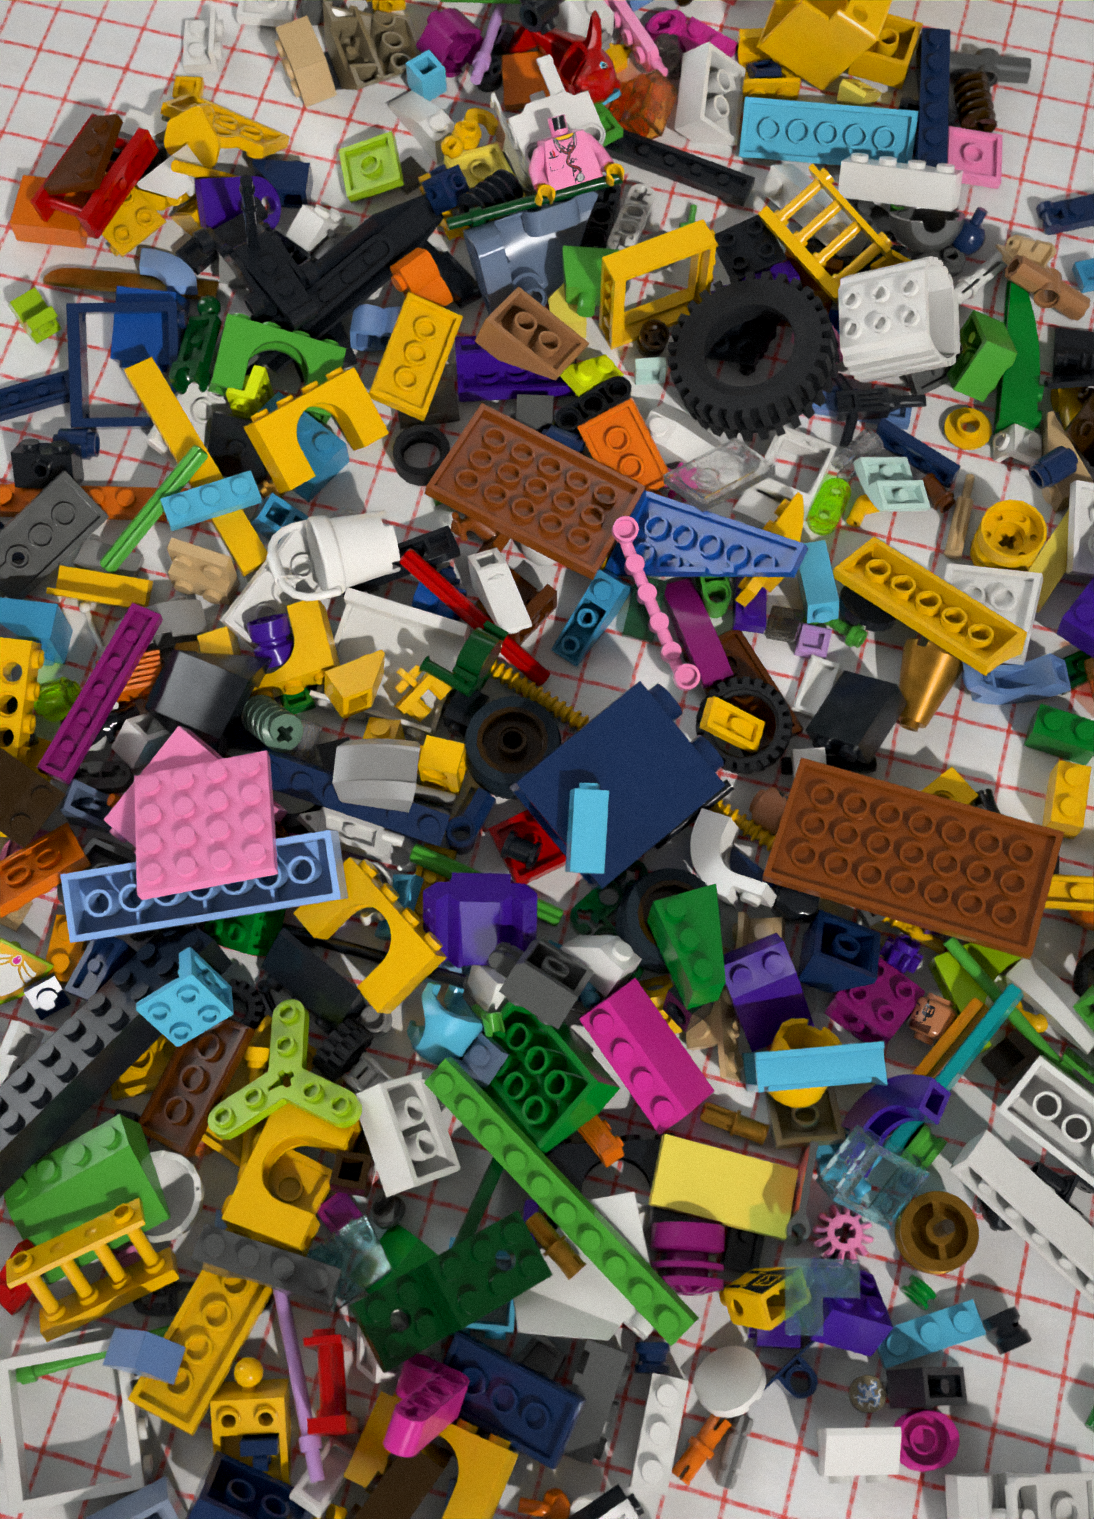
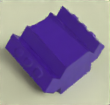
M452 872V878L449 882H436L423 890V930L426 933L431 932L442 943L443 947L440 950L447 958L441 964L448 960L458 969L469 965L490 966L488 963L489 955L493 950L495 951V947L499 943L507 941V943H511L512 946L515 945L525 952L531 942L537 939L538 893L526 884L514 883L511 879V874Z

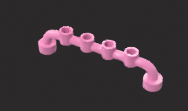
M622 516L615 521L612 527V535L620 543L626 559L624 570L629 576L634 578L638 588L636 599L640 604L645 605L650 616L648 628L652 633L657 634L662 645L660 657L664 662L669 663L674 673V684L680 690H692L700 681V672L696 666L682 663L680 658L681 647L673 641L668 629L669 618L659 608L655 598L657 590L653 584L649 583L643 570L645 561L642 556L636 553L632 543L639 531L638 524L632 517Z

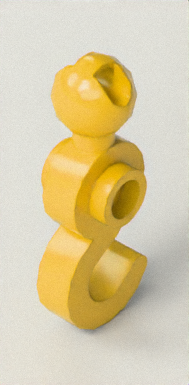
M471 108L467 110L463 121L457 122L454 125L452 134L443 139L441 143L442 153L450 159H455L461 156L463 150L477 148L482 136L478 123L482 124L488 134L493 136L498 127V120L485 109Z

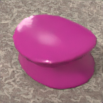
M927 1409L911 1410L903 1414L894 1423L893 1427H901L902 1434L899 1462L910 1470L919 1472L933 1471L946 1466L956 1456L960 1445L959 1432L953 1421L945 1414Z

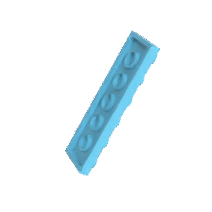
M745 97L739 157L841 166V161L851 157L852 153H864L869 155L868 159L879 160L882 156L897 158L898 163L908 164V160H912L918 111Z

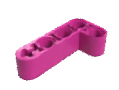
M416 1354L404 1361L395 1388L396 1394L403 1400L396 1404L383 1442L384 1447L397 1456H415L458 1417L470 1382L469 1378L460 1371L422 1354Z

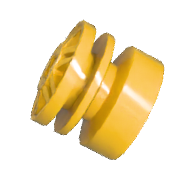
M1018 500L1000 501L988 508L971 541L970 557L973 565L1028 572L1047 538V526L1043 516L1035 507Z

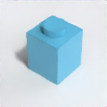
M430 50L406 62L407 83L413 92L431 101L447 91L445 67Z

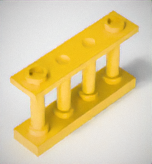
M812 163L808 169L814 180L780 211L777 209L773 212L766 205L758 215L763 224L839 307L838 289L840 287V279L848 275L857 274L880 252L890 261L893 258L890 248L893 244L882 231L877 234L832 185L834 179L825 168L819 171ZM823 189L833 202L800 232L796 230L792 234L786 227L789 223L788 219ZM842 210L851 219L852 223L819 253L815 252L811 255L805 248L808 244L807 240ZM862 231L872 244L838 275L834 273L830 276L824 269L827 266L826 262Z
M140 1197L128 1203L120 1204L115 1209L27 1251L19 1252L14 1257L6 1260L8 1287L12 1289L26 1282L43 1306L39 1309L40 1333L46 1342L56 1339L180 1279L176 1255L171 1247L155 1252L140 1228L146 1225L143 1202ZM127 1234L143 1260L123 1268L107 1243ZM93 1250L109 1276L90 1284L74 1259ZM60 1266L76 1292L56 1300L40 1275Z

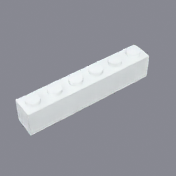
M986 1130L970 1139L949 1170L1094 1304V1228L1083 1219L1079 1212L1072 1209L1061 1199L1052 1187L1046 1185L1033 1173L1025 1162L1019 1160L1005 1147L998 1137Z

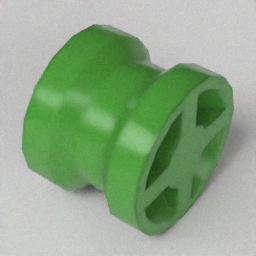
M924 1124L904 1151L908 1155L918 1157L920 1164L927 1169L948 1141L943 1137L933 1135L931 1128Z

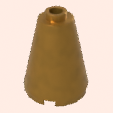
M907 639L903 646L899 689L908 704L897 720L900 721V727L917 732L919 728L927 727L963 671V664L960 659L933 642L928 641L926 646L917 645L919 639Z

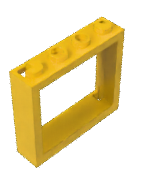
M704 219L602 257L599 328L611 350L637 340L642 325L649 320H660L668 328L679 324L677 319L681 313L690 315L687 305L692 300L698 305L702 302L699 293L706 289L711 295L710 288L714 280L713 267L716 264L715 252L718 244L714 238V230H709ZM691 256L688 286L686 289L624 312L627 280Z

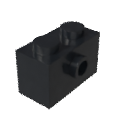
M25 439L11 451L14 483L17 488L44 489L62 471H66L78 485L84 480L80 444H70L66 440L40 443L38 439Z

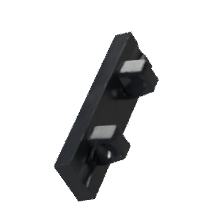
M449 525L398 544L400 558L407 550L413 549L434 569H437V564L461 556L460 548ZM397 561L392 564L400 567L399 572L384 575L349 588L362 592L366 591L368 594L379 591L378 586L408 576L411 573Z

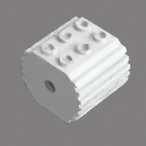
M925 257L848 275L840 279V287L838 289L840 350L843 355V363L845 367H848L849 373L854 375L855 380L867 383L948 367L956 363V355L960 354L958 294L955 292L951 274H948L947 267L943 266V262L938 260L937 257Z

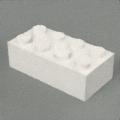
M1040 1055L997 1111L1094 1187V1094L1045 1056Z

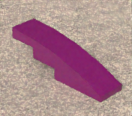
M690 578L660 586V591L680 643H683L690 664L696 666L700 672L699 682L702 689L717 685L722 681L727 682L730 678H733L734 675L722 644Z

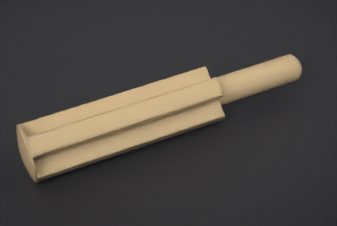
M973 474L966 475L962 495L957 498L944 551V556L949 559L957 560L962 558L974 502L970 498L975 479Z

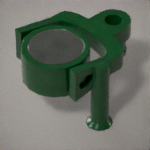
M486 620L483 625L484 629L477 627L463 645L452 672L430 660L429 655L423 660L419 672L425 671L458 692L470 697L475 690L480 692L486 685L491 675L492 666L509 632Z

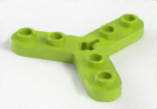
M296 999L284 1000L273 1011L268 1072L232 1094L211 1110L208 1116V1125L219 1138L232 1139L237 1137L287 1103L339 1128L350 1127L360 1119L362 1105L355 1094L306 1070L309 1013L300 1001ZM286 1075L291 1078L290 1083L292 1084L288 1088L282 1085V1078Z

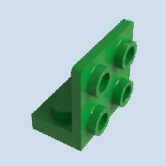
M286 909L206 921L203 932L213 938L220 946L245 954L267 956L282 929Z

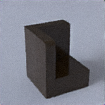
M1015 1028L981 1059V1063L1002 1086H1005L1040 1053Z

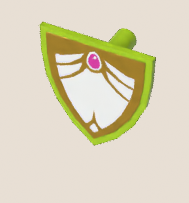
M0 937V1005L24 996L23 989L46 977L54 964L21 948L19 942H10Z

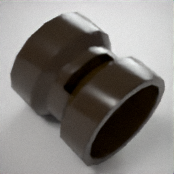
M652 319L642 325L636 340L637 350L642 356L654 358L659 357L663 353L670 334L664 322Z

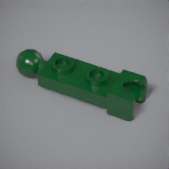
M206 295L198 301L197 310L200 316L189 317L177 362L172 363L169 380L180 394L186 393L188 386L192 382H196L199 385L198 389L200 392L207 390L211 376L208 370L222 323L218 317L221 312V304L214 296Z

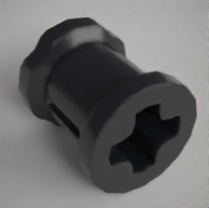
M512 830L505 840L500 857L504 859L510 857L525 864L526 869L532 870L541 853L543 843L528 841L518 836L517 831Z

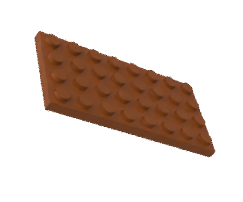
M801 757L762 880L1030 960L1064 832Z

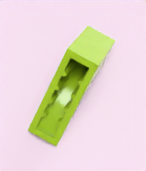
M971 942L962 945L993 981L999 974L1013 967L1021 959V957ZM949 951L933 957L927 966L942 997L954 1003L952 1008L957 1012L958 1016L972 998H977L985 1004L987 994ZM990 1040L979 1054L984 1053L992 1046Z

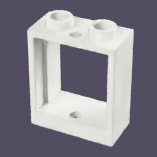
M783 426L786 434L778 436L777 433L775 434L752 482L751 490L762 493L779 503L785 498L790 501L799 492L803 495V520L806 521L832 465L837 446L832 445L823 438H814L804 434L798 428L794 429L793 427ZM781 448L821 464L808 494L767 478Z

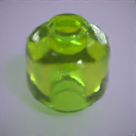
M64 676L40 684L39 698L36 702L34 701V709L38 715H43L47 721H61L69 713L82 689L76 681H72Z

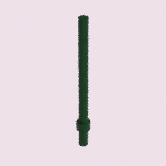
M606 175L556 190L553 202L611 186L606 183ZM611 175L614 179V186L623 183L619 175ZM536 194L482 209L481 206L470 208L468 213L446 218L448 228L453 230L471 224L473 227L485 224L486 220L537 207L538 205L535 203ZM542 196L543 202L541 205L549 204V198Z

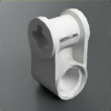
M366 1052L361 1055L362 1060L349 1074L344 1073L341 1077L355 1093L364 1091L379 1083L393 1080L384 1068Z

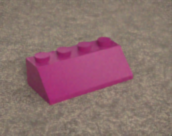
M633 978L579 1017L582 1025L659 1135L686 1117L714 1092L710 1083L636 978Z

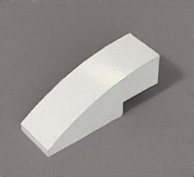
M1031 956L1030 960L1022 958L1005 975L1007 986L1012 983L1022 990L1024 994L1022 999L1033 1007L1034 1013L1036 1015H1044L1048 1025L1087 1055L1094 1048V1032L1072 1007L1080 997L1034 956Z

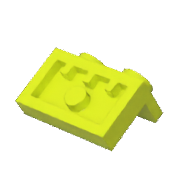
M254 365L251 374L247 375L244 379L243 390L227 388L225 394L233 415L250 418L274 396L266 367Z

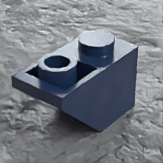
M253 158L254 175L267 180L275 188L281 207L301 209L303 204L310 206L313 186L310 163L297 160L281 161L270 158Z

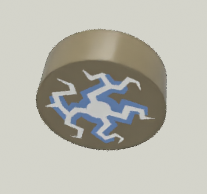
M863 1375L852 1381L848 1396L856 1410L862 1413H873L883 1407L886 1401V1389L883 1383L875 1376Z

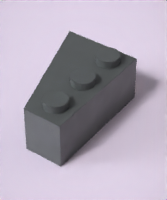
M590 1339L586 1340L570 1390L587 1400L563 1455L588 1465L592 1464L593 1458L601 1460L607 1438L601 1437L606 1422L613 1424L619 1402L614 1401L618 1386L625 1388L631 1367L626 1365L629 1354Z

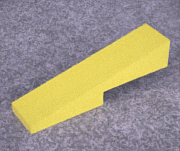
M1069 509L1028 570V572L1042 573L1043 583L1036 610L1038 614L1067 570Z

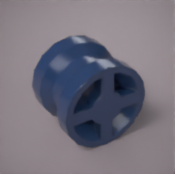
M635 1342V1351L638 1353L635 1373L670 1374V1365L667 1363V1354L670 1352L669 1343Z

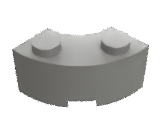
M176 596L167 602L145 607L161 614L163 618L146 651L159 648L161 653L174 649L175 643L198 642V635L209 632L200 600ZM123 618L114 624L115 632Z

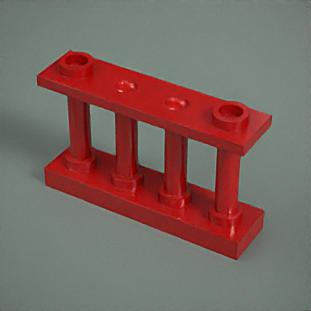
M92 113L30 202L42 221L48 222L55 210L77 217L88 236L99 239L159 150L150 132L139 127L130 140L121 137L117 138L114 148L123 151L115 162L109 160L105 171L108 173L103 178L99 189L82 191L92 194L84 207L63 200L67 193L49 195L43 186L91 118L97 117V114Z
M335 1328L312 1330L313 1337L303 1338V1346L317 1352L320 1409L316 1410V1418H307L308 1435L329 1437L332 1435L361 1433L360 1418L351 1416V1411H347L344 1352L356 1351V1343L348 1339L347 1335H336Z

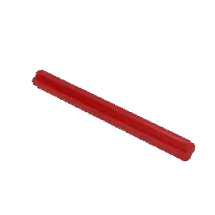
M413 549L407 550L400 558L399 562L474 630L477 627L484 629L483 625L486 620L494 624L489 617ZM507 635L503 641L500 653L527 678L535 682L536 686L543 685L548 680L550 672Z

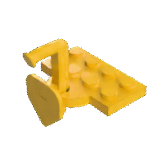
M188 93L162 103L160 114L171 118L167 122L164 137V146L170 156L185 145H188L201 164L206 168L212 169L217 164L220 148H239L246 151V155L251 158L263 159L288 147L290 136L195 94ZM184 193L178 199L167 196L166 199L171 206H178L195 198L196 193L191 197Z

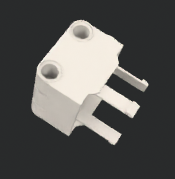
M550 54L537 58L536 62L551 96L546 97L543 90L530 94L531 103L525 105L521 114L509 117L508 121H506L495 92L491 93L490 107L495 109L505 133L502 152L522 186L526 197L537 194V191L534 190L528 168L533 150L537 148V141L551 137L548 118L565 114L569 131L584 129L586 133H590L602 146L606 136L605 129L602 126L589 92L585 91L576 95L566 92Z

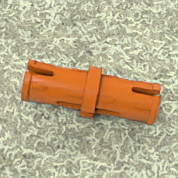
M711 1414L696 1437L691 1436L687 1441L690 1445L671 1472L676 1477H679L688 1465V1469L680 1479L687 1486L691 1484L690 1482L706 1459H712L714 1456L713 1449L732 1426L726 1419H723L714 1430L721 1417Z

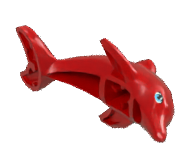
M596 10L591 14L587 37L557 28L541 35L540 31L530 32L521 24L510 41V47L507 52L511 54L526 53L535 47H538L544 56L550 54L565 91L573 95L588 91L594 105L605 102L614 89L621 88V81L617 78L613 61L602 49L601 18Z

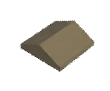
M827 1086L819 1101L805 1108L785 1106L765 1091L770 1133L776 1149L806 1147L811 1141L818 1142V1146L845 1143L846 1136L844 1128L841 1127L842 1119L834 1086Z

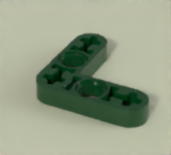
M636 860L615 879L618 880L619 884L624 882L627 878L626 870L628 869L631 872L640 871L638 879L648 874L644 863ZM614 880L603 889H593L572 908L569 919L570 926L578 936L592 933V928L587 923H577L579 912L584 915L591 913L590 922L595 928L600 923L603 925L593 935L609 934L617 936L616 928L608 919L617 912L619 903L625 893ZM630 880L625 885V890L627 891L636 880ZM603 890H614L618 895L617 902L613 905L602 903L599 895ZM638 965L636 967L637 972L632 973L627 983L633 978L639 980L644 973V968Z

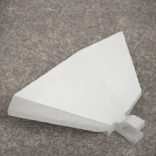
M629 1192L588 1200L650 1265L635 1193ZM558 1227L556 1232L562 1237L565 1233ZM567 1235L565 1238L567 1243L586 1263L570 1280L567 1279L565 1274L548 1255L546 1257L543 1255L546 1250L542 1246L540 1252L553 1275L513 1299L518 1333L608 1342L621 1324L624 1323L643 1341L649 1336L654 1327L634 1309L635 1307Z

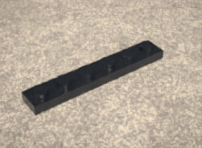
M623 129L622 138L604 146L613 159L740 206H744L754 186L755 177Z

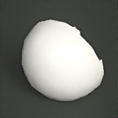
M164 1150L151 1152L150 1154L171 1218L144 1232L150 1243L174 1240L189 1231L200 1216L204 1204L205 1187L197 1167L182 1155Z

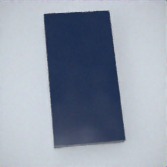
M457 1331L443 1364L460 1371L470 1380L458 1416L489 1434L492 1433L511 1442L510 1446L555 1470L560 1463L587 1399L464 1331Z

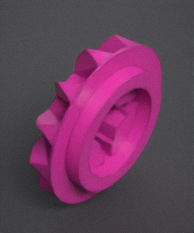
M666 10L653 16L644 28L655 45L663 46L666 42L672 43V40L682 37V32L687 30V19L685 14L679 10Z

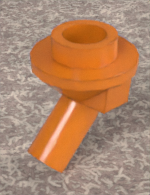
M551 1488L544 1493L542 1501L520 1497L517 1512L541 1517V1519H567L570 1516V1502L561 1489Z

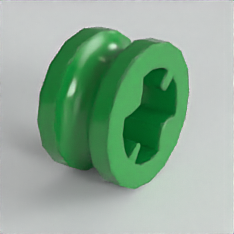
M911 1275L908 1278L910 1281L909 1285H903L900 1290L917 1307L926 1310L929 1307L927 1304L928 1300H934L937 1295L925 1282Z

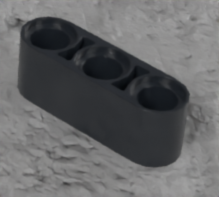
M622 376L609 378L558 410L555 415V426L580 436L579 439H583L577 426L630 399L631 383ZM614 394H620V395H622V396H621V397H615V396H613V395H614ZM590 409H595V410H598V411H597V412H589L588 410H590ZM570 424L574 427L566 428L563 425Z

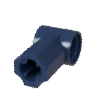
M471 787L456 815L448 822L446 827V844L450 850L456 851L458 855L466 854L474 848L475 839L496 803V799L489 792L479 787ZM457 831H464L469 836L464 840H458L452 835Z

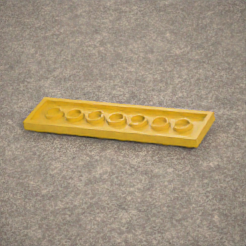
M291 1149L284 1153L271 1169L269 1175L270 1195L283 1203L308 1211L316 1216L331 1189L329 1183L332 1169ZM226 1227V1229H225L226 1231H229V1232H232V1233H235V1234H238V1235H241V1236H244V1237H247V1238H250V1239H253V1240H256V1241L265 1243V1242H263V1241H260V1240H257V1239H255V1238L249 1237V1236H247V1235L241 1234V1233H239V1232L233 1231V1230L229 1229L228 1227ZM202 1270L163 1337L186 1347L175 1384L172 1385L140 1376L127 1400L193 1436L210 1407V1400L220 1389L273 1294V1289L252 1281L239 1278H225Z

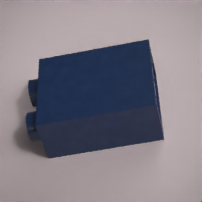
M641 681L630 687L509 787L565 857L570 790L579 788V783L600 784V790L609 791L604 874L579 873L592 889H603L725 786L716 774L724 766L722 757L703 736L698 735L691 742L674 723L682 715L679 704L658 683L650 690H647Z

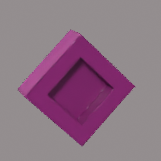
M339 1192L324 1202L317 1212L335 1239H338L364 1219V1216L349 1195Z

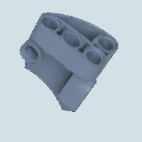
M595 191L556 201L552 204L549 203L486 222L483 225L463 230L471 265L489 315L518 286L528 294L535 291L531 297L544 307L546 306L547 296L564 283L562 269L563 245L580 247L589 216L598 197Z

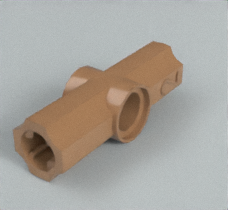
M1017 255L1010 261L1009 266L1005 270V278L1032 294L1034 303L1041 308H1054L1069 319L1078 321L1090 307V298L1062 281V275L1057 269L1042 268L1024 255Z

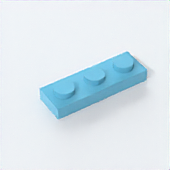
M250 470L161 498L160 501L170 529L175 531L262 503V497Z
M971 1299L893 1326V1329L877 1348V1352L883 1368L886 1369L986 1335L974 1300Z

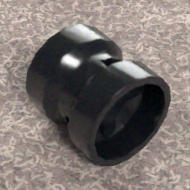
M1016 1306L983 1320L987 1330L995 1334V1347L999 1355L1032 1341L1028 1330L1022 1328L1018 1322L1020 1314Z

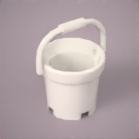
M385 510L335 518H327L325 515L310 516L307 520L281 527L272 535L266 556L274 582L279 584L283 592L292 598L303 601H317L339 596L348 587L399 572L400 567L392 564L393 562L400 561V553L393 525L384 527L381 520L388 518V513ZM306 528L310 554L322 590L321 592L304 593L296 591L286 582L287 577L279 554L276 552L277 543L285 534Z

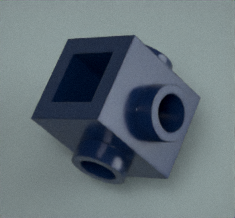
M443 164L429 171L431 178L421 182L436 216L456 207L458 197L470 189L458 164L449 169Z

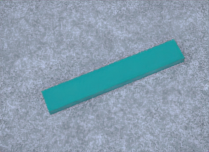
M1012 983L1006 987L935 1078L949 1092L1024 997L1022 990ZM909 1121L901 1124L885 1142L883 1149L897 1159L925 1122Z

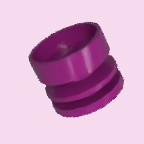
M659 1222L651 1224L650 1249L665 1253L666 1260L651 1262L650 1266L654 1271L666 1272V1276L660 1277L677 1295L702 1296L710 1292L724 1290V1280L708 1277V1274L724 1272L723 1264L708 1261V1255L724 1252V1226L700 1222Z

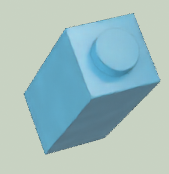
M822 540L804 543L808 547V551L796 576L807 623H825L838 619L839 597L826 542Z
M579 783V788L570 790L565 872L604 874L609 791L600 790V784Z

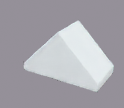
M472 965L465 991L489 1013L500 1012L509 1002L506 996L499 992L507 978L488 965Z

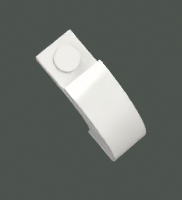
M702 808L694 824L690 842L691 859L698 876L707 886L716 884L718 899L729 907L737 910L742 901L753 907H759L762 904L772 908L777 895L767 883L731 871L730 853L740 832L738 826L731 817Z

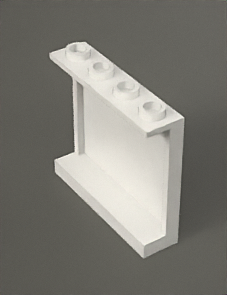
M348 587L343 598L346 606L334 638L340 665L379 650H383L385 653L384 675L372 707L350 717L359 721H364L365 717L401 720L402 727L407 730L406 734L419 740H425L426 735L435 737L443 715L441 713L443 704L449 697L451 690L441 700L427 690L420 699L432 710L419 722L407 713H400L394 707L412 688L408 686L402 694L394 688L402 680L396 671L401 667L408 673L415 665L420 667L423 660L429 655L430 660L452 672L458 655L470 636L471 630L468 624ZM423 671L415 680L418 681L426 672ZM318 685L316 692L310 691L309 695L317 701L316 706L328 711H335V707L324 693V685Z

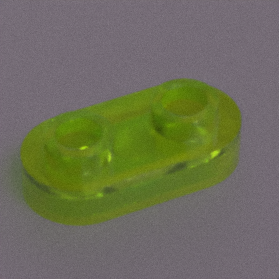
M831 478L826 480L821 486L807 517V525L813 533L828 535L836 529L851 497L850 485L845 480ZM832 489H837V490H839L841 493H840V494H835V493H833L831 490H832ZM824 513L828 515L829 518L823 519L819 516V514Z

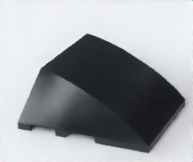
M171 649L143 707L171 734L178 726L190 729L224 758L229 749L227 742L254 687L259 688L272 659Z

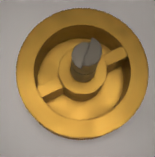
M931 1191L919 1195L905 1205L897 1217L894 1235L901 1256L910 1266L923 1273L939 1275L953 1271L969 1261L978 1245L979 1227L973 1211L962 1199L951 1193Z

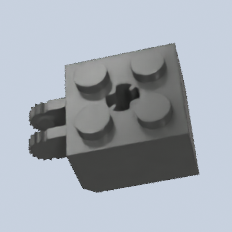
M543 938L533 940L525 952L515 945L512 946L511 943H507V941L499 943L495 947V951L493 950L488 958L490 967L496 969V972L507 978L499 992L505 995L507 1000L513 1005L524 1007L535 1014L540 1022L545 1025H552L556 1029H559L594 973L592 969Z

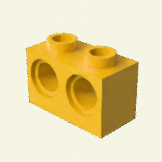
M426 735L424 745H420L417 775H420L421 785L455 793V795L459 796L467 770L465 744Z

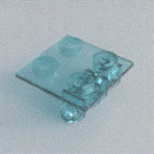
M366 1214L358 1219L352 1218L350 1223L341 1230L333 1232V1239L326 1237L324 1239L325 1245L320 1244L314 1250L310 1249L307 1254V1258L342 1269V1279L332 1305L334 1312H337L393 1270Z

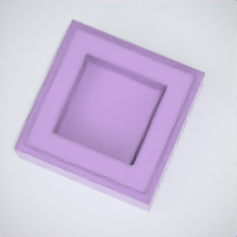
M801 623L794 655L811 658L813 654L826 659L832 629Z

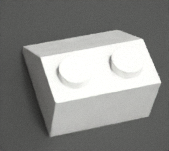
M901 1427L816 1429L819 1476H829V1484L852 1483L851 1475H866V1483H888V1475H898L902 1436Z

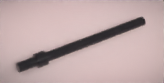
M284 922L282 925V929L285 928L306 947L314 948L318 946L380 964L387 955V952L332 936L328 940L314 938L305 927L301 928ZM437 967L427 978L464 989L468 977L467 975Z

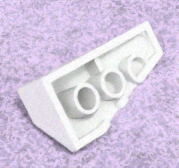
M665 403L651 410L645 423L668 468L676 471L678 464L683 462L685 473L692 470L697 471V475L693 478L694 480L739 500L747 488L751 489L756 474L709 431L704 429L700 423L694 420L691 415Z

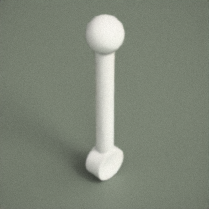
M82 602L79 605V610L85 614L98 647L97 655L100 658L106 646L102 642L91 615V604Z

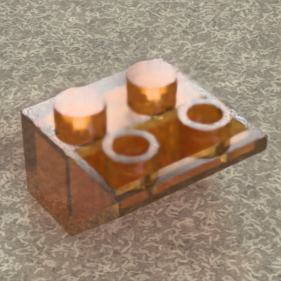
M658 69L646 74L642 73L627 82H621V88H619L621 95L613 100L607 109L625 130L649 139L662 136L679 91Z

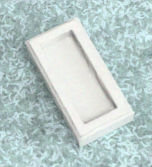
M813 654L811 655L792 707L795 715L808 720L813 719L834 687L842 666L841 664Z
M332 1435L320 1451L325 1480L310 1483L307 1469L291 1491L289 1498L320 1519L347 1480L343 1476L354 1450Z

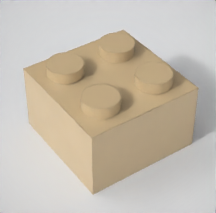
M308 16L276 27L279 40L274 42L280 58L285 57V59L281 60L286 76L292 80L290 84L295 97H302L305 107L337 96L326 57Z

